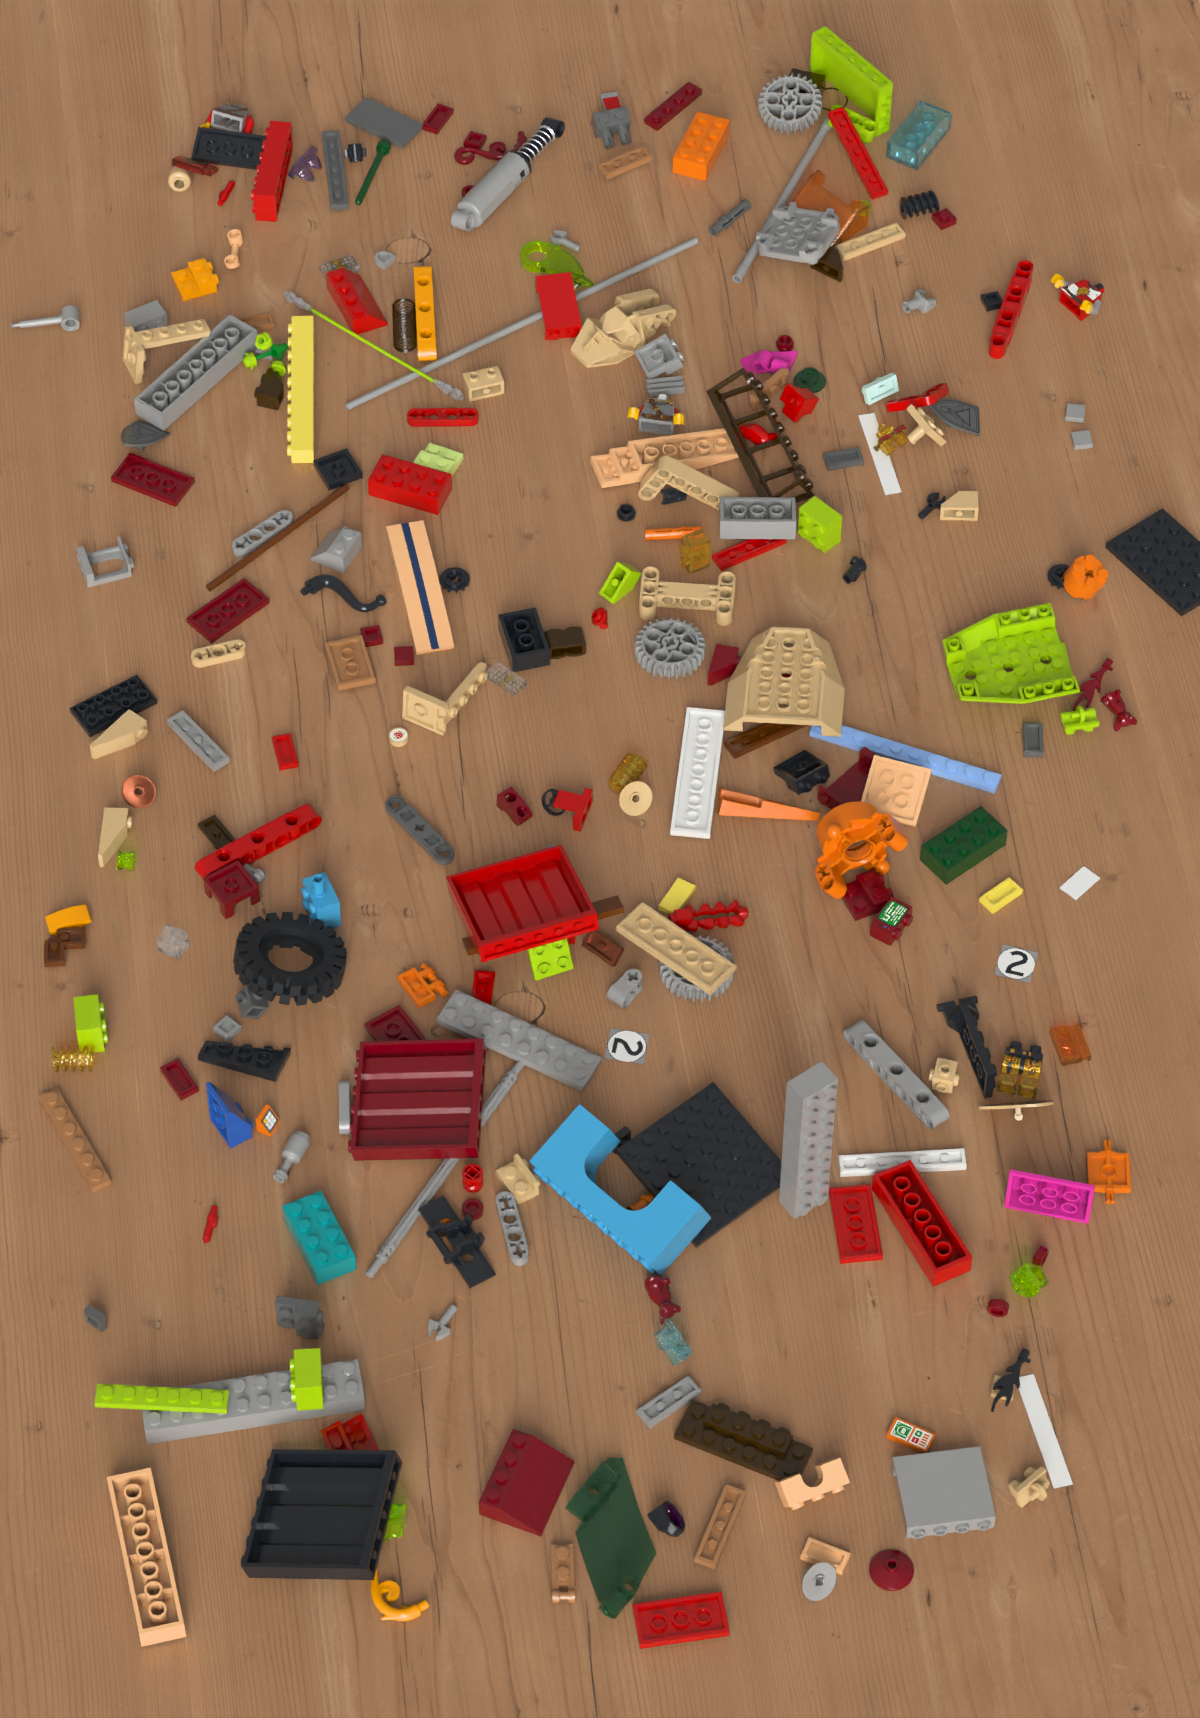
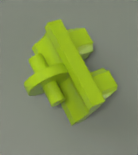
M1077 706L1076 711L1060 713V719L1067 735L1074 734L1079 729H1083L1086 732L1093 731L1094 727H1098L1100 724L1095 708L1083 709L1082 706Z

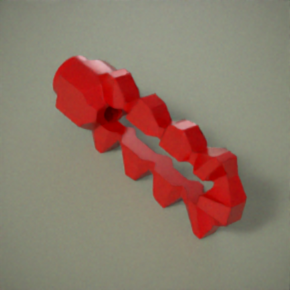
M734 900L727 907L722 902H717L713 909L708 904L703 903L697 912L691 905H687L685 909L674 910L673 913H669L668 920L683 930L697 932L699 927L706 930H712L714 926L728 928L729 924L738 927L744 925V921L748 917L747 907L740 906L738 900ZM730 912H734L737 914L729 918L728 916L718 917L717 919L706 918L702 919L701 921L693 920V917L697 918L701 915L714 916L720 913L729 914Z

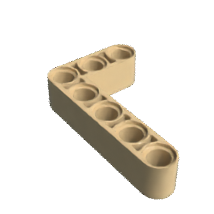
M661 456L642 478L638 491L640 499L651 501L668 484L719 510L720 497H740L739 492L669 456Z

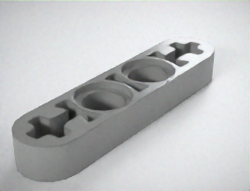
M281 510L232 542L233 554L237 557H244L293 522L292 513L288 510ZM269 526L275 528L272 531L265 530V528ZM253 536H259V537H260L259 540H255V541H254V540H251L250 538L253 537Z
M502 1191L496 1196V1209L511 1263L522 1266L529 1260L527 1242L515 1197L511 1192ZM502 1200H506L508 1202V1209L505 1210L504 1202H502ZM513 1216L516 1220L513 1223H507L504 1221V1218ZM516 1233L520 1235L519 1240L512 1241L509 1239L511 1234ZM519 1247L522 1257L516 1255V1248Z

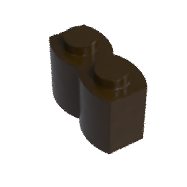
M572 626L564 630L550 629L544 632L550 649V659H560L566 656L577 657L586 654V642L582 627Z

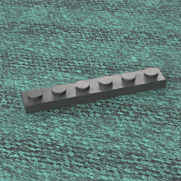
M339 130L322 132V142L331 210L349 209Z

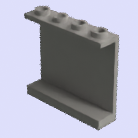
M980 1446L893 1457L892 1473L897 1478L906 1522V1538L920 1539L929 1535L943 1536L946 1533H965L969 1530L977 1529L984 1531L994 1527L996 1515Z

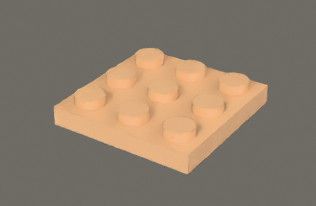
M874 755L861 802L875 806L880 814H890L901 824L917 827L932 769Z

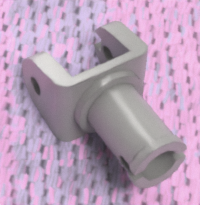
M918 289L915 290L913 299L903 302L902 308L906 313L919 309L922 313H927L936 306L937 301L934 298L926 299L924 295L926 291Z

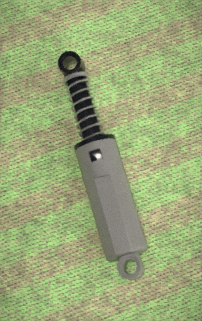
M545 117L538 131L518 151H508L459 201L456 206L457 210L451 217V225L465 231H471L474 227L481 226L530 175V164L547 148V144H551L555 138H560L563 135L565 129L564 122Z

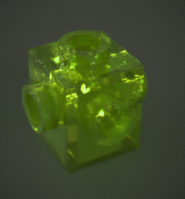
M1029 1262L1018 1267L1016 1272L1009 1276L1014 1292L1028 1298L1036 1296L1042 1288L1049 1284L1041 1266Z

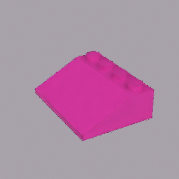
M1010 1169L1004 1208L1088 1224L1095 1185Z

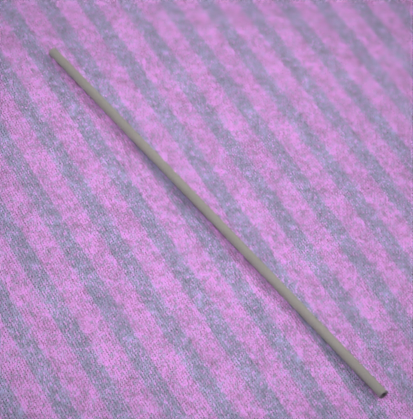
M694 237L575 294L576 300L579 301L698 244L697 238ZM542 311L417 370L426 374L543 318ZM413 371L346 403L345 407L349 411L420 377V375Z

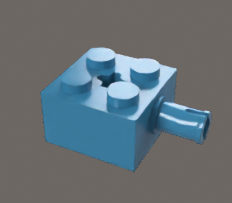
M322 872L302 879L303 888H300L304 900H301L304 911L309 912L310 924L315 919H318L325 923L324 929L341 926L340 901L326 873Z

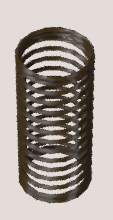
M401 298L392 305L393 347L399 352L408 353L417 346L415 303L412 300ZM406 301V302L412 303L413 305L408 304V303H401V304H398V305H396V304L399 303V302ZM407 304V305L412 306L413 308H411V307H409V306H401V307H398V308H396V307L399 306V305ZM402 307H407V308L412 309V310H409V309H401V310L396 311L397 309L402 308ZM402 310H408V311H410V312H401V313H399V311H402ZM397 340L402 341V342H408V341H411V340H413V341L410 342V343H401V342H398ZM413 343V344L410 345V346H401V345H399V344L408 345V344ZM413 346V347L410 348V349H401V348H399V347L408 348V347Z

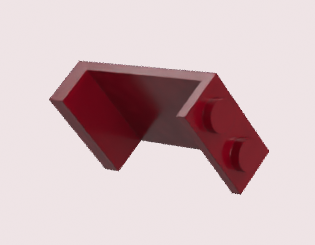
M863 747L860 750L859 761L827 789L822 785L818 787L817 799L819 802L830 809L848 802H861L873 757L877 754L867 747Z

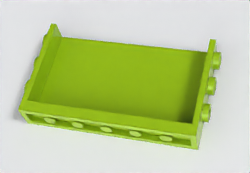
M826 26L813 32L810 72L826 75V80L839 89L842 94L847 96L849 100L870 116L878 126L875 137L890 130L893 82Z

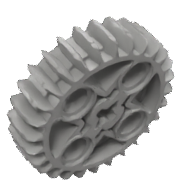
M785 73L783 78L778 75V80L772 78V84L767 82L766 87H762V93L759 94L760 99H758V110L764 124L768 123V128L773 127L774 132L780 129V134L783 131H786L787 135H789L790 131L796 134V130H800L802 133L804 127L809 130V124L814 126V120L817 121L818 115H821L822 96L820 95V90L817 89L816 84H813L812 79L807 81L806 76L801 79L800 74L794 77L793 73H791V76L787 77ZM783 89V93H777V91ZM800 89L806 91L807 93H800ZM773 114H781V119L773 116Z
M663 617L662 621L655 619V623L649 621L648 626L644 625L643 630H639L635 639L634 650L638 664H641V668L646 669L647 673L653 672V677L658 674L661 679L663 676H667L668 680L670 677L675 676L677 680L679 675L684 678L685 673L691 675L692 670L697 671L698 666H701L705 658L706 646L702 632H699L698 627L694 628L693 623L688 625L687 620L681 622L680 618L673 620L670 617V620H665Z
M701 934L699 937H695L734 964L732 953H729L728 947L723 948V942L717 944V939L715 938L711 941L709 940V935L706 938H702ZM661 961L659 963V974L662 983L665 984V988L670 989L671 994L677 993V998L684 996L685 1001L691 998L693 1003L695 999H700L702 1003L703 998H707L709 1001L711 996L718 998V993L724 994L725 989H729L730 983L733 981L734 973L709 995Z

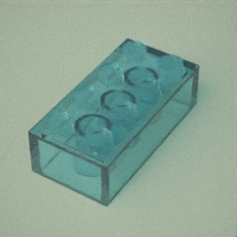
M921 100L888 140L886 158L918 170L951 129L952 113Z

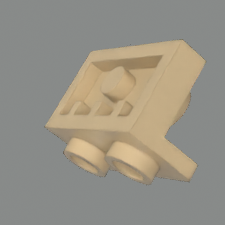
M518 1153L514 1155L513 1162L496 1170V1176L506 1191L514 1195L516 1205L539 1195L540 1185L538 1176L531 1173L527 1161L524 1158L521 1159Z

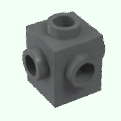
M246 985L235 996L241 1017L259 1019L266 1012L269 1006L267 1000L263 999L264 990L255 995L249 991V985Z

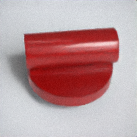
M603 607L594 610L591 616L592 624L600 626L601 629H606L608 627L607 610Z

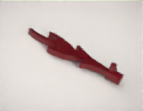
M1110 658L1104 661L1099 671L1090 675V678L1096 679L1086 681L1079 686L1080 692L1084 691V693L1075 702L1073 711H1076V707L1084 699L1087 700L1085 707L1088 708L1093 700L1095 689H1097L1098 693L1101 692V681L1104 673L1107 670L1113 671V668L1110 667L1113 661Z

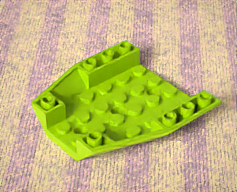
M1051 603L993 614L942 640L949 677L955 696L960 701L1025 704L1080 692L1076 677L1071 675L1055 628V615ZM1049 660L1051 663L1044 664L1042 661ZM1005 668H1012L1013 671H1011V672H1006L1004 669H1005ZM972 675L976 678L969 680L966 677Z

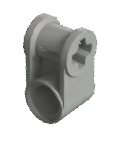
M637 969L627 970L610 987L607 992V998L620 1007L627 1008L643 989L641 982L642 973Z

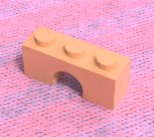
M833 1458L816 1465L815 1469L818 1478L811 1487L803 1482L800 1474H793L776 1481L775 1485L783 1506L791 1507L792 1510L804 1506V1501L811 1499L814 1502L824 1498V1493L831 1491L833 1494L844 1490L843 1485L850 1482L841 1458Z

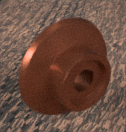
M132 775L123 782L122 796L130 806L146 808L154 802L156 788L149 778L143 775Z

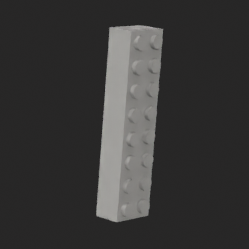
M229 314L211 330L208 337H203L134 398L135 414L164 431L242 361V358L245 357L244 354L246 352L247 354L251 353L257 348L255 341L258 330Z

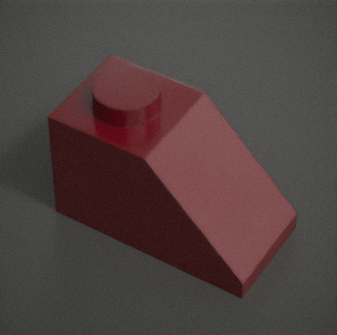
M716 644L708 671V685L712 686L733 675L742 656H739V648Z

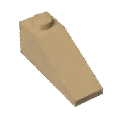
M128 709L90 744L91 758L97 759L133 746L144 739L148 733L147 720Z
M104 807L98 851L100 867H104L128 837L129 828L133 826V817L129 816L128 808Z

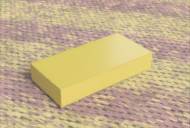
M1008 877L979 897V902L993 914L1021 895L1023 889Z
M677 878L659 904L658 910L669 914L673 913L674 910L682 909L696 890V885Z

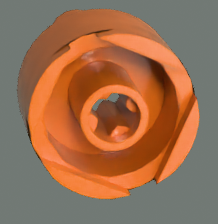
M1088 554L1078 557L1067 568L1063 575V585L1072 597L1088 600L1094 597L1105 585L1109 574L1094 555Z

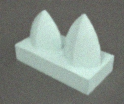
M890 373L883 377H877L875 381L862 386L861 392L864 395L865 403L870 405L898 392L899 387L896 374Z

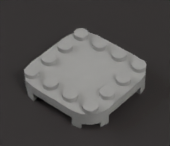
M789 202V206L781 208L776 206L772 210V219L762 233L757 232L756 240L760 256L813 265L825 254L839 233V216L834 213V209L829 207L825 212L797 208L796 202Z

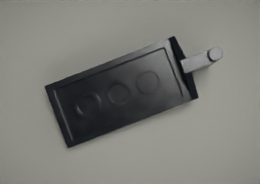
M977 996L958 999L959 1005H956L954 1000L936 1004L937 1011L943 1013L947 1026L958 1032L984 1099L992 1097L993 1088H996L995 1076H997V1069L995 1064H991V1055L988 1047L985 1048L983 1044V1033L977 1029V1020L980 1015L976 1006L978 1003Z

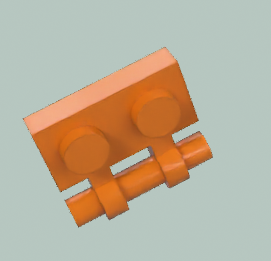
M423 963L420 966L421 972H418L413 967L397 976V981L418 1009L435 1001V992L439 993L442 997L448 994L445 983L437 978L435 970L429 967L427 963ZM425 980H429L431 984L428 985Z

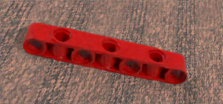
M1028 260L1018 263L995 321L989 344V356L994 359L1004 357L1032 282L1034 266Z
M304 804L200 859L194 869L203 879L237 860L242 866L246 863L251 864L316 829L321 824L322 818L310 804Z

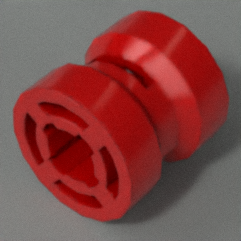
M477 1164L466 1165L462 1170L463 1188L469 1193H476L483 1187V1170Z

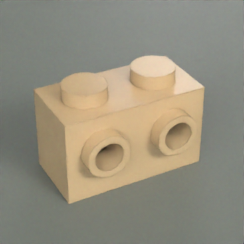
M498 366L462 374L463 388L469 402L504 394V379Z

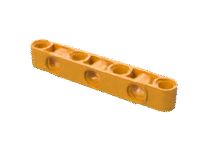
M415 266L413 268L418 361H436L432 266Z

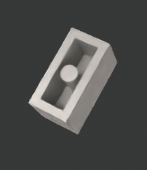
M157 300L124 313L126 327L132 326L135 332L168 326L167 314Z

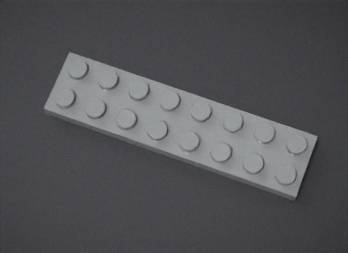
M457 989L436 1020L437 1024L466 1038H484L486 1047L515 1061L521 1060L526 1066L581 1092L584 1091L602 1063V1057Z

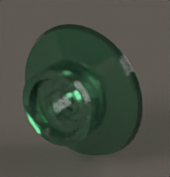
M807 367L794 376L793 384L799 388H808L812 393H817L825 387L826 379L817 369Z

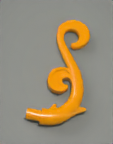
M377 1566L374 1580H371L370 1592L376 1608L384 1615L381 1617V1620L410 1621L421 1616V1612L429 1608L426 1600L421 1601L417 1605L412 1604L409 1607L402 1605V1609L388 1605L382 1595L388 1593L386 1599L391 1602L399 1598L401 1591L399 1585L391 1580L379 1584Z

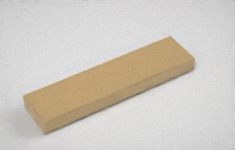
M896 222L835 245V249H838L840 258L846 261L904 239L906 233Z

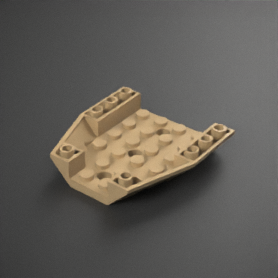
M770 627L752 638L728 682L723 730L743 731L744 722L821 726V736L841 737L845 688L829 642L811 629ZM787 643H791L794 646L786 647L784 645ZM785 673H788V674H790L791 676L785 678V677H782L781 675H782V674H785ZM786 704L788 707L780 708L779 705Z

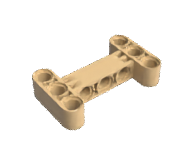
M652 566L646 567L642 572L639 616L645 621L653 620L656 617L657 607L716 611V622L719 625L727 626L733 620L736 577L732 572H722L718 577V585L659 581V570Z

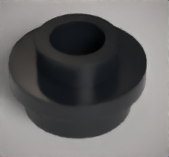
M623 504L617 510L618 519L624 522L631 521L636 516V511L630 504Z

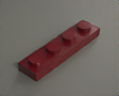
M690 82L686 83L644 118V123L657 131L660 130L701 96L702 89Z

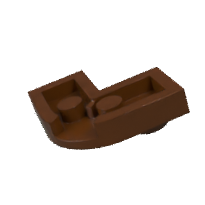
M85 927L59 929L56 934L45 940L44 966H65V950L85 949Z

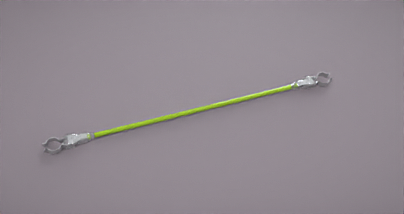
M286 291L284 293L286 295L284 298L289 303H294L297 308L303 309L306 312H313L431 381L436 388L446 395H451L455 400L461 401L464 399L462 396L464 394L457 388L453 389V386L449 383L429 377L316 311L311 304L301 297H296L293 292Z

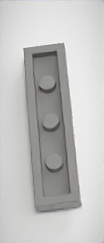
M183 710L167 719V725L213 772L230 763L229 757Z

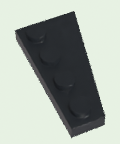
M205 1041L198 1054V1060L276 1082L291 1054V1048L273 1050L271 1046H264V1049L252 1048V1045L249 1044L239 1047L233 1046V1043Z

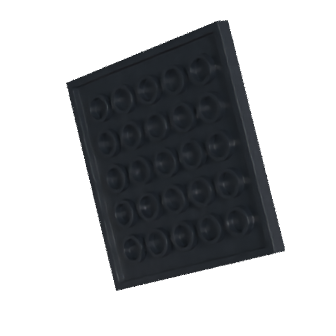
M714 1082L616 1150V1154L654 1198L671 1180L700 1204L710 1215L711 1219L691 1241L696 1248L780 1188L782 1161Z

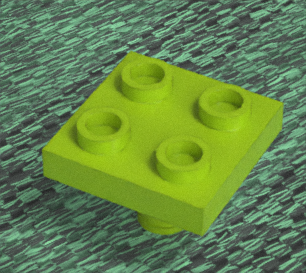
M567 939L527 950L535 981L574 969Z

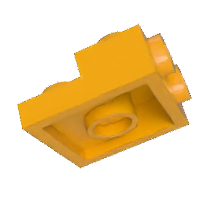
M205 258L187 262L188 268L171 272V278L183 301L217 292V284H219L217 274H212V264L210 261L206 262Z

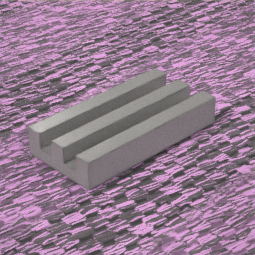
M682 376L646 379L648 397L658 396L659 394L674 395L685 393Z

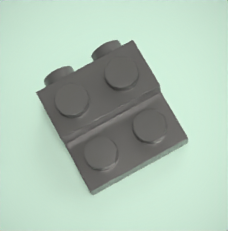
M284 1296L276 1297L275 1307L278 1326L287 1329L296 1328L297 1336L304 1339H318L319 1335H323L325 1323L322 1322L324 1312L320 1310V1302Z

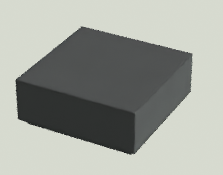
M90 1305L84 1309L87 1323L102 1332L108 1327L106 1315Z

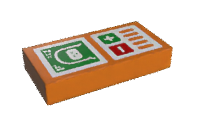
M895 1417L886 1434L887 1439L919 1453H928L936 1436L934 1433Z

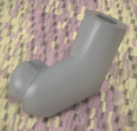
M247 863L243 866L256 883L265 879L266 874L262 869L255 868Z

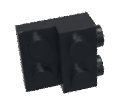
M806 750L773 767L775 775L785 780L787 788L798 795L810 792L815 785L823 784L830 778L828 764Z

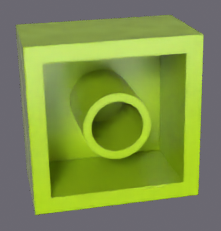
M816 496L799 508L798 534L802 538L808 540L815 548L820 549L824 553L841 541L842 515Z
M98 994L73 997L80 1054L105 1052L104 1043H108L104 1003L99 1002Z
M320 1348L295 1349L294 1358H290L292 1402H296L297 1411L324 1409Z

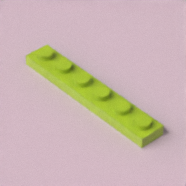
M97 1384L94 1403L95 1407L227 1414L230 1393L229 1390Z

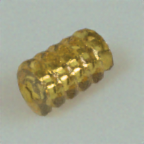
M626 754L608 780L609 788L620 795L626 785L640 779V775L647 768V762L639 755Z
M84 1045L83 1051H80L79 1046H76L74 1052H72L70 1046L67 1047L66 1052L63 1051L62 1046H59L58 1052H55L52 1046L51 1061L54 1071L59 1072L60 1067H62L63 1072H67L70 1066L71 1071L75 1072L78 1066L80 1072H83L86 1066L88 1071L91 1072L95 1065L94 1045L91 1051L88 1050L87 1045Z

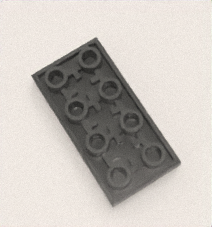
M366 97L345 117L347 123L402 149L423 129V124Z

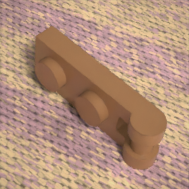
M781 368L762 384L764 387L762 389L763 394L766 393L770 399L781 388L785 389L789 383V370ZM755 391L750 394V408L757 410L762 405Z
M573 1544L551 1545L552 1603L567 1600L568 1603H575ZM559 1589H568V1591L559 1592Z

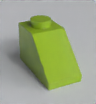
M617 561L598 594L610 603L615 604L633 590L642 573L629 563Z

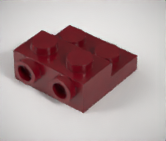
M875 869L856 875L855 881L846 884L847 890L841 899L855 921L879 913L891 896L894 897L891 888L884 886L883 875L881 873L877 874Z

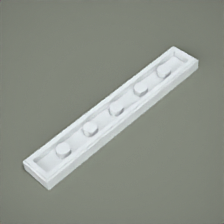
M964 1148L838 1155L840 1177L875 1175L908 1160L912 1161L919 1173L966 1170L967 1168Z

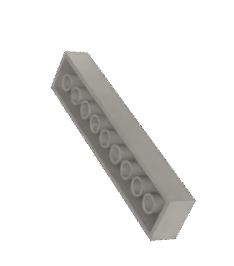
M822 1061L787 1082L779 1203L793 1219L806 1215L810 1209L824 1204L828 1199L838 1078Z
M358 1359L322 1365L324 1409L297 1411L296 1402H292L290 1370L176 1387L229 1390L228 1413L142 1410L147 1444L365 1410Z

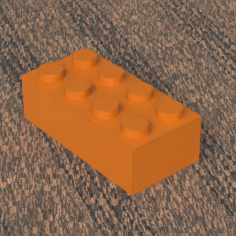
M697 111L673 156V173L706 181L729 137L730 120Z

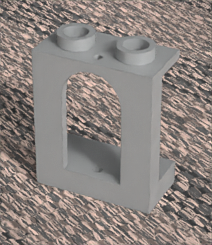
M117 537L118 546L86 554L83 546L76 548L78 563L88 588L132 576L131 568H134L131 557L127 556L129 554L127 545L122 543L120 537ZM111 559L123 561L124 566L120 570L94 577L91 564Z

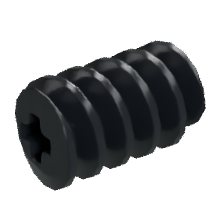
M932 190L927 193L915 194L914 196L909 195L907 198L901 197L900 213L904 220H906V214H908L909 218H913V212L918 217L920 211L923 215H926V209H928L929 213H933V208L936 212L940 210L938 199Z

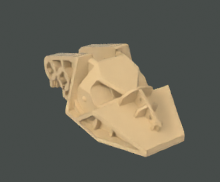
M653 289L617 296L613 308L606 311L601 319L587 317L570 352L587 368L618 364L634 355V351L646 345L645 340L656 334V329L659 328L661 322L664 327L671 326V322L676 316V310L669 304L656 307L660 303V296Z

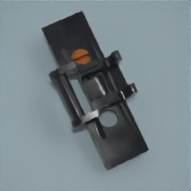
M445 1196L418 1208V1211L430 1227L426 1235L433 1240L443 1255L445 1264L452 1263L453 1266L455 1265L469 1288L496 1275L479 1249L483 1245L485 1237L481 1232L475 1233L471 1227L473 1219L469 1214L461 1222ZM441 1237H446L455 1251L450 1252ZM469 1254L474 1259L471 1262H464L462 1256Z

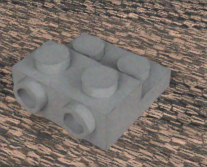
M666 333L634 351L648 379H653L664 372L670 375L684 367L682 361H684L680 351H675L678 347L673 338L669 340Z

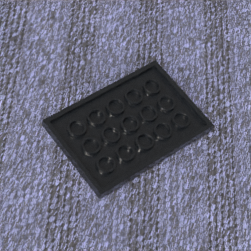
M1164 509L1159 510L1106 543L1105 548L1180 616L1200 606V541Z

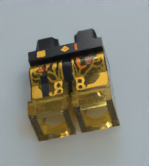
M1012 1041L1010 1046L1006 1047L998 1078L997 1092L1015 1095L1018 1078L1021 1075L1018 1096L1036 1099L1043 1060L1041 1046L1031 1045L1030 1050L1025 1051L1021 1050L1022 1044L1020 1042ZM1003 1084H1008V1085H1013V1086L1010 1087V1088H1007V1087H1004ZM1023 1088L1034 1089V1090H1033V1091H1030V1092H1027V1091H1025Z

